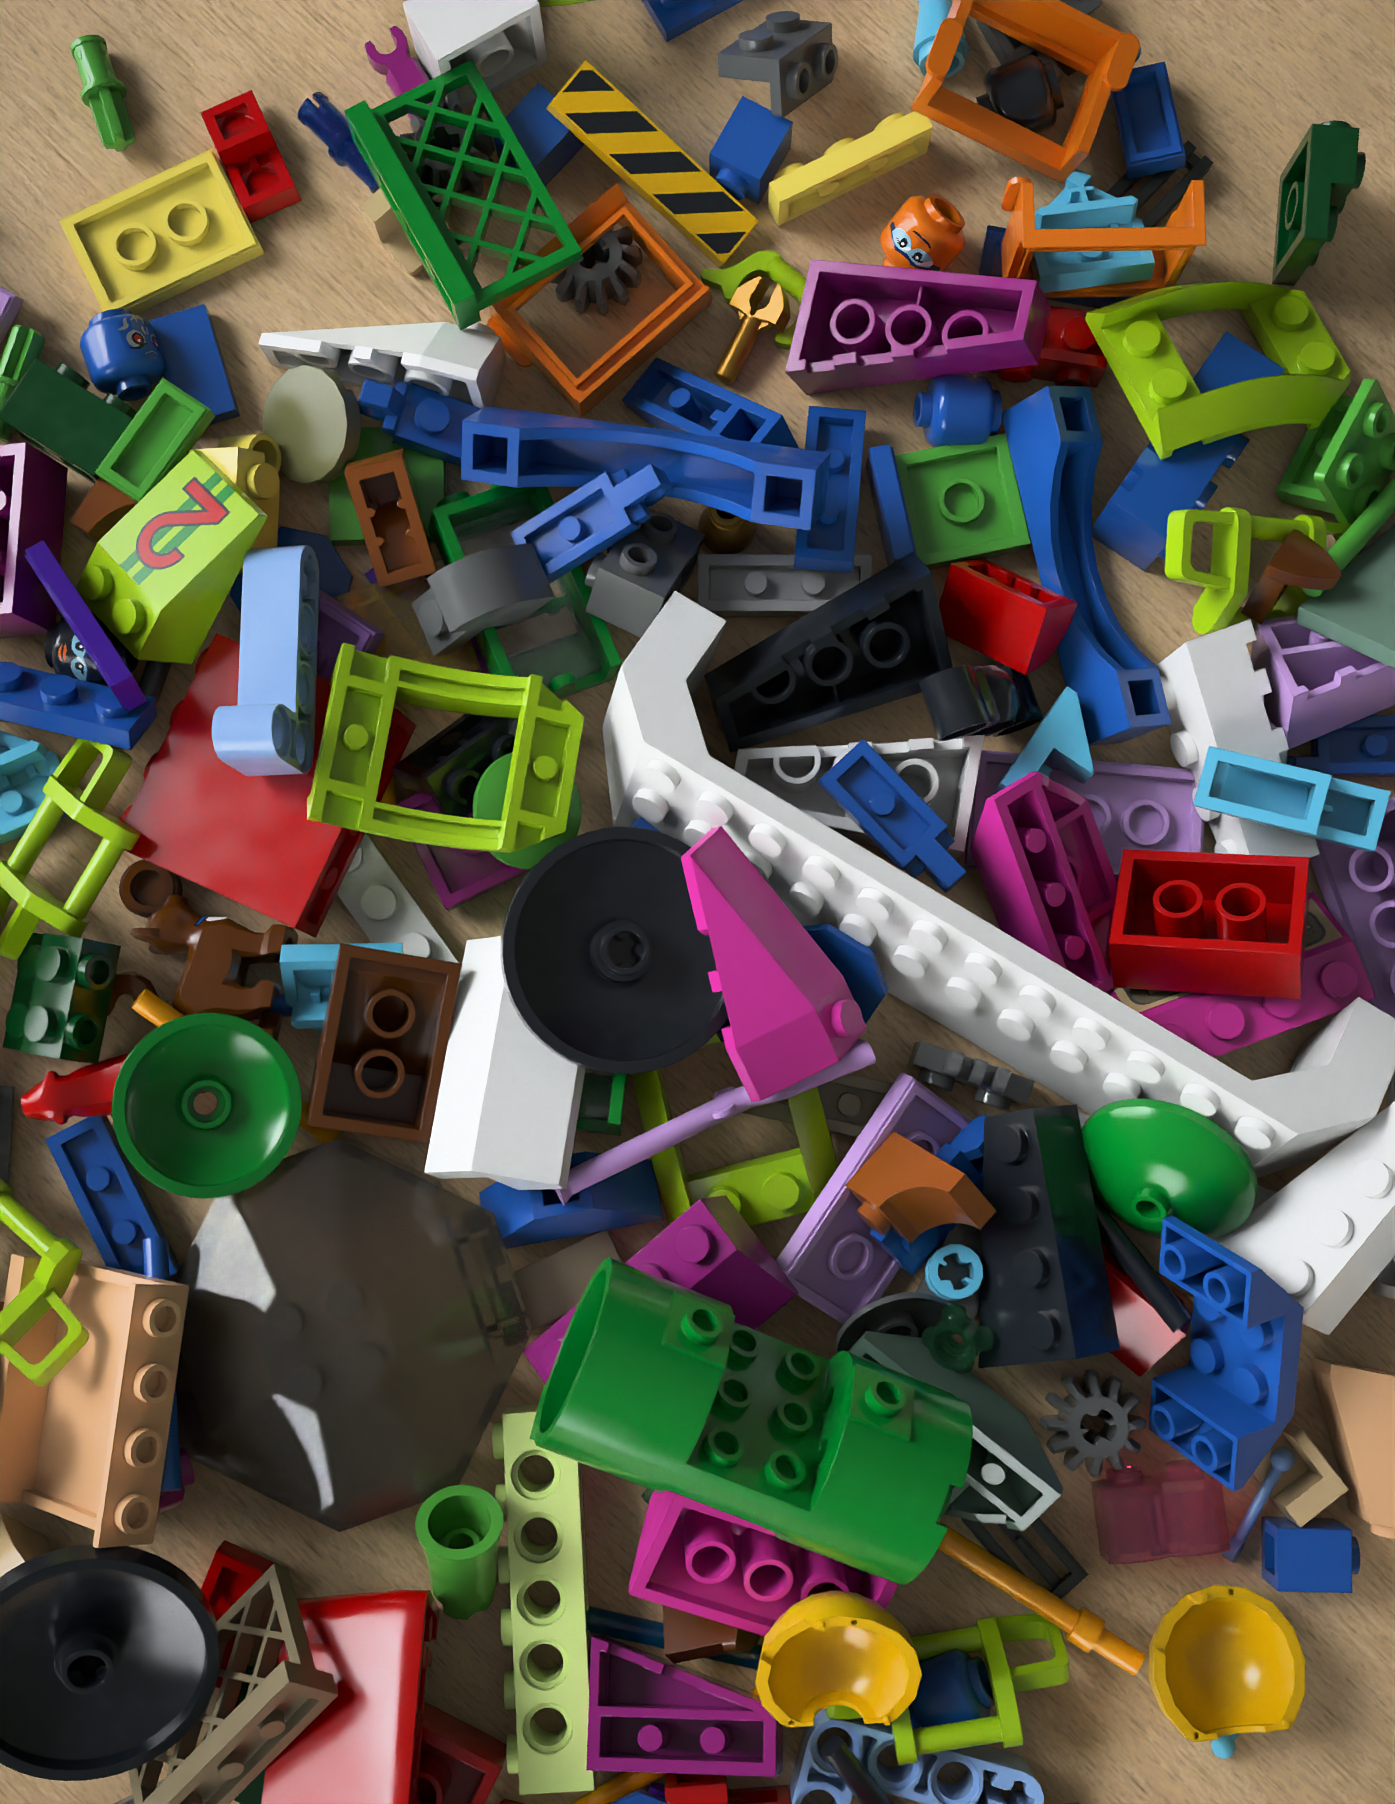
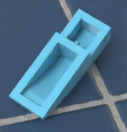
M1209 746L1193 806L1291 833L1371 852L1376 849L1391 791L1333 778L1332 775Z

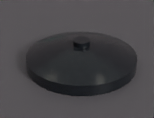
M612 827L594 830L576 836L557 846L545 855L521 881L507 908L500 939L502 975L510 1001L519 1018L528 1030L556 1055L580 1067L597 1072L611 1074L650 1072L675 1064L696 1052L718 1032L727 1020L728 1014L723 992H712L708 972L717 970L710 937L703 935L697 929L681 857L691 848L687 844L667 834L637 827Z
M93 1544L70 1546L38 1555L19 1564L1 1576L0 1763L17 1772L48 1780L86 1781L121 1774L153 1760L186 1735L201 1717L211 1699L217 1682L220 1664L216 1619L210 1603L195 1581L173 1563L150 1552L128 1546L96 1548L93 1547Z

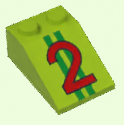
M192 450L97 542L75 589L84 603L136 659L192 665L243 566L246 552L251 550L268 516L202 451Z

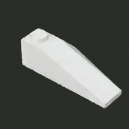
M434 322L262 333L259 345L269 363L274 366L292 369L302 365H310L334 370L343 378L339 380L344 384L362 388L365 379L392 387L395 386L397 380L407 382L410 385L412 382L437 391L441 395L459 399L479 408H483L486 405L493 406L506 360L501 336L496 335L493 329L481 323H475L461 331L456 324Z

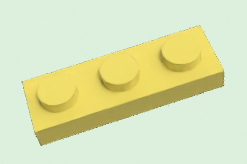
M916 111L907 115L901 112L892 114L882 120L873 132L856 140L851 137L839 140L825 151L824 156L806 165L797 162L782 169L776 174L773 181L769 182L767 208L776 225L780 226L926 154L933 128L928 117Z

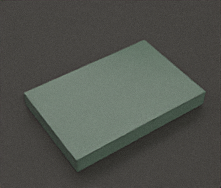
M1394 524L1341 571L1342 575L1333 590H1324L1319 597H1309L1299 606L1296 623L1395 669Z

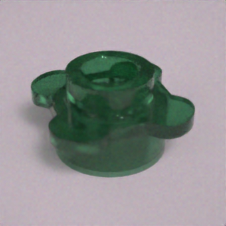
M950 1303L943 1308L942 1319L935 1326H928L924 1330L922 1341L939 1365L956 1373L966 1374L973 1369L974 1360L981 1351H989L992 1348L994 1334L990 1328L979 1326L970 1319L964 1306ZM953 1335H960L963 1338V1342L955 1341Z

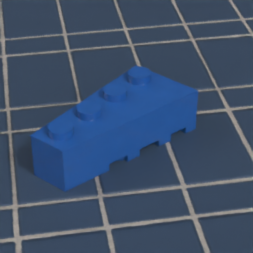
M1226 331L1193 380L1202 394L1250 379L1281 375L1284 368ZM1240 433L1205 445L1200 440L1174 449L1171 457L1160 460L1150 441L1092 526V537L1144 572L1157 556L1165 561L1167 523L1170 512L1186 509L1203 510L1218 488V485L1210 480L1221 464L1228 469L1232 467L1250 439Z

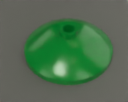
M220 1013L186 1015L168 1021L152 1030L138 1042L126 1057L116 1078L112 1096V1119L117 1140L134 1168L151 1183L168 1192L200 1199L219 1198L239 1193L268 1176L281 1163L293 1144L298 1131L302 1109L301 1089L297 1073L290 1058L280 1044L255 1024L235 1016ZM205 1091L213 1093L217 1100L215 1109L209 1114L196 1112L193 1106L195 1097Z
M1126 1099L1101 1107L1084 1123L1081 1131L1092 1192L1111 1215L1129 1227L1161 1239L1162 1219L1173 1215L1214 1240L1236 1231L1250 1216L1258 1192V1182L1252 1162L1240 1144L1228 1132L1205 1116L1170 1102L1154 1099Z

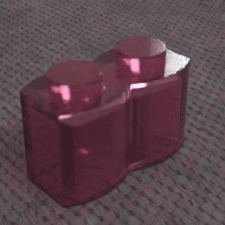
M1189 1459L1165 1463L1166 1472L1152 1475H1143L1142 1467L1125 1466L1120 1471H1116L1114 1468L1107 1469V1479L1091 1482L1100 1556L1109 1564H1131L1155 1561L1168 1557L1209 1555L1231 1550L1222 1483Z

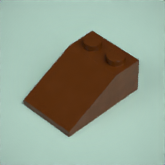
M340 943L305 1118L308 1126L430 1144L461 963Z

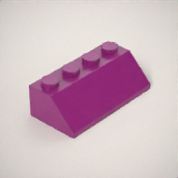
M726 1195L699 1199L625 1263L729 1304L733 1315H735L734 1322L748 1326L753 1330L760 1327L799 1294ZM577 1305L523 1350V1353L545 1384L549 1379L560 1345Z

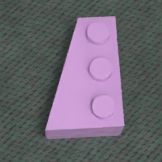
M1297 615L1266 619L1262 624L1255 621L1254 632L1257 640L1252 643L1250 659L1254 671L1266 669L1272 689L1271 693L1264 695L1266 713L1271 723L1276 727H1283L1289 749L1395 705L1394 668L1297 624Z

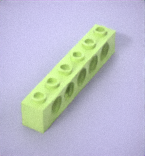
M539 1404L507 1406L502 1413V1422L493 1423L492 1428L494 1460L504 1459L505 1484H496L495 1499L502 1508L504 1522L507 1521L508 1546H499L498 1575L500 1584H510L511 1608H502L501 1640L503 1647H513L514 1671L504 1672L505 1710H516L517 1734L507 1735L508 1774L518 1773L519 1795L594 1791L597 1771L586 1770L591 1633L582 1463L535 1445V1440L530 1439ZM532 1455H540L547 1458L553 1465L554 1478L544 1484H535L529 1481L523 1473L522 1461ZM533 1518H545L555 1526L557 1539L548 1545H537L527 1537L525 1524ZM536 1581H548L558 1589L560 1600L550 1607L538 1606L530 1599L528 1587ZM541 1644H550L560 1651L563 1662L553 1669L541 1668L533 1661L531 1650ZM543 1708L556 1709L564 1716L566 1725L558 1731H545L535 1722L534 1714Z

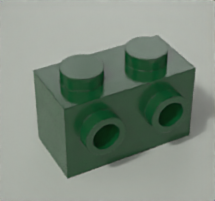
M35 358L1 408L0 420L15 435L95 484L99 478L95 473L96 469L137 412L111 393H107L102 400L89 392L87 389L90 383L70 367L60 363L56 370Z

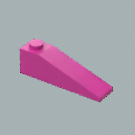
M723 827L711 828L681 857L697 929L703 935L710 937L717 970L708 972L712 992H723L730 1026L721 1029L726 1051L751 1102L762 1101L839 1062L867 1027L862 1018L861 1009L854 1001L843 975Z

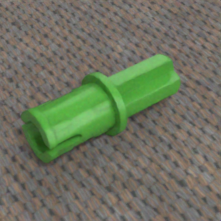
M99 35L79 37L73 41L70 48L84 86L81 90V99L86 106L91 108L103 146L106 149H115L116 152L124 151L127 146L135 142L136 137L124 102L127 92L126 87L122 81L116 78L105 39Z
M15 325L12 327L0 361V410L35 358L39 360L45 343L41 333L27 326ZM0 420V441L11 443L13 432Z

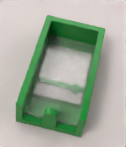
M492 484L490 490L472 496L468 492H458L440 500L437 503V507L432 509L428 531L436 543L444 565L447 566L480 551L500 546L516 545L510 534L512 533L511 531L554 505V502L547 487L516 488ZM581 565L550 583L555 597L521 623L485 628L475 636L490 674L529 677L531 674L543 676L542 683L559 699L614 679L622 661L604 620L585 612L591 589L585 585L586 577Z

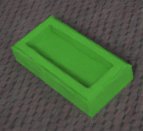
M162 378L95 473L100 479L138 503L188 455V450L194 447L215 418V415L210 408Z

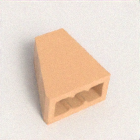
M1314 1357L1312 1371L1341 1478L1349 1489L1346 1492L1350 1511L1371 1524V1533L1395 1539V1372Z

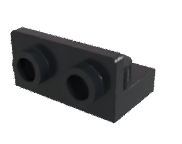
M464 714L394 765L392 769L402 787L430 795L441 814L467 817L473 812L475 790L485 770L498 758L513 752L518 719Z

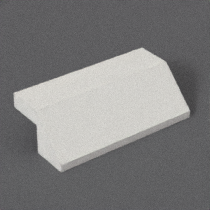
M501 936L467 940L424 1172L440 1179L488 1177L517 1190L567 1189L586 1068L573 1064L553 1053L528 1030L519 1018L510 1001L502 975L500 961Z

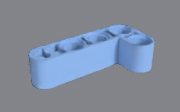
M308 545L252 548L246 552L244 557L238 705L219 706L215 710L212 721V740L217 757L223 763L245 776L307 774L313 764L319 567L315 552Z
M825 1708L816 1715L813 1726L804 1727L789 1785L791 1804H802L804 1796L816 1789L829 1792L834 1797L831 1804H850L853 1793L821 1755V1746L817 1743L823 1731L836 1727L847 1731L850 1735L846 1745L885 1793L924 1804H1044L1041 1786L1031 1766L1023 1757L1015 1753L988 1745H980L917 1756V1763L885 1767L877 1761V1757L882 1749L894 1744L891 1723L886 1726L884 1723L864 1724L863 1718L850 1720L827 1718ZM949 1762H961L967 1766L965 1776L957 1783L945 1784L937 1779L940 1768ZM984 1770L986 1771L989 1781H985L983 1778ZM1014 1781H1020L1023 1790H1012L1009 1799H1004L1000 1789L1011 1790Z

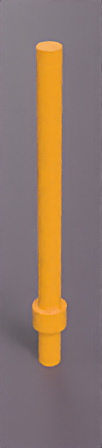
M947 1526L948 1530L938 1548L939 1550L1065 1631V1639L1086 1653H1089L1091 1649L1096 1651L1132 1676L1139 1671L1146 1654L1104 1627L1106 1622L1104 1619L1085 1607L1078 1611Z

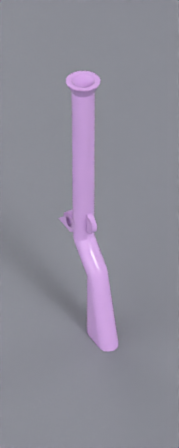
M858 1039L839 1062L762 1101L751 1102L744 1086L736 1089L734 1086L723 1088L713 1094V1100L569 1170L567 1189H555L565 1206L573 1194L753 1107L788 1099L876 1063L875 1054L868 1042Z

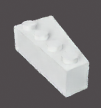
M1251 619L1185 642L1156 665L1159 670L1171 719V724L1168 725L1172 733L1170 737L1171 750L1176 761L1182 767H1186V769H1190L1193 772L1196 780L1192 782L1193 786L1195 782L1199 784L1209 746L1286 764L1289 747L1283 727H1276L1273 723L1269 722L1264 706V695L1272 692L1266 669L1254 671L1246 645L1257 640ZM1194 788L1192 792L1193 803L1197 788ZM1195 806L1199 816L1204 821H1208L1216 840L1215 853L1309 858L1320 854L1315 838Z
M985 735L965 736L948 741L923 738L909 739L908 742L873 744L872 741L867 742L948 826L946 831L955 840L946 851L957 860L965 849ZM851 742L848 745L821 747L802 745L738 749L734 771L849 840L877 846L818 785V780L859 742Z
M1395 1101L1251 1212L1246 1222L1240 1228L1215 1240L1217 1243L1262 1269L1304 1307L1302 1324L1327 1335H1330L1395 1256Z

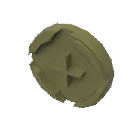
M310 365L289 369L274 383L265 402L262 423L263 433L273 437L278 443L281 451L279 471L290 480L318 485L334 481L343 473L338 471L344 466L346 461L353 460L358 450L362 426L359 404L353 391L345 388L343 382L339 380L343 378L334 370Z

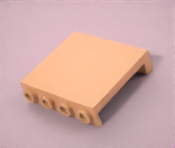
M11 1254L3 1309L35 1278V1271L42 1258L40 1255ZM80 1260L70 1284L61 1299L88 1330V1342L45 1386L35 1385L6 1357L0 1355V1503L23 1502L95 1530L93 1547L96 1548L153 1544L189 1292L188 1285ZM51 1307L12 1348L28 1363L38 1364L66 1336L68 1327L54 1308Z

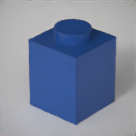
M537 83L505 118L546 187L584 146V143L546 109L555 96ZM493 137L497 157L500 160L504 145L501 139ZM511 158L508 166L517 169Z
M742 96L709 154V175L736 200L746 198L759 205L769 187V182L774 179L791 149L793 122L785 117L773 116L771 110Z
M1261 1517L1263 1580L1278 1592L1352 1593V1574H1358L1360 1570V1548L1356 1537L1352 1536L1350 1528L1334 1518H1312L1300 1528L1286 1517Z

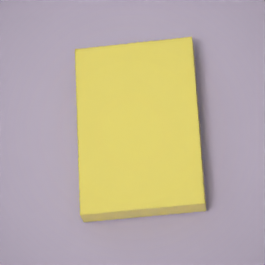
M213 148L59 220L103 312L111 309H127L133 315H136L265 254Z

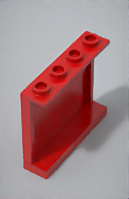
M216 633L210 646L200 654L197 660L195 677L185 698L177 703L171 713L170 729L159 751L153 754L147 762L144 770V782L133 804L123 812L120 818L121 821L133 827L141 834L131 851L125 849L124 851L316 938L365 835L364 832L307 820V797L312 790L332 686L329 685L330 680L316 675L314 757L311 770L307 774L245 776L223 763L217 757L213 745L212 721L215 710L219 706L238 705L240 642ZM393 708L376 798L377 802H381L394 774L392 767L400 762L417 726L396 708Z

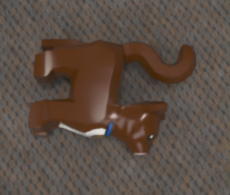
M170 895L162 908L151 913L146 928H132L130 935L138 940L149 943V951L153 954L171 955L188 952L186 965L173 1000L165 1001L184 1016L197 1013H220L247 1020L263 1029L278 1041L283 1016L265 1010L272 1008L275 997L280 993L281 986L268 980H260L254 987L245 986L249 965L256 963H280L281 945L297 944L299 935L293 927L273 924L266 933L255 932L227 917L200 916L191 908L187 898L180 895ZM135 971L116 973L107 1016H110L117 999L123 994L130 995L134 1002L144 989H148L158 996L151 981Z

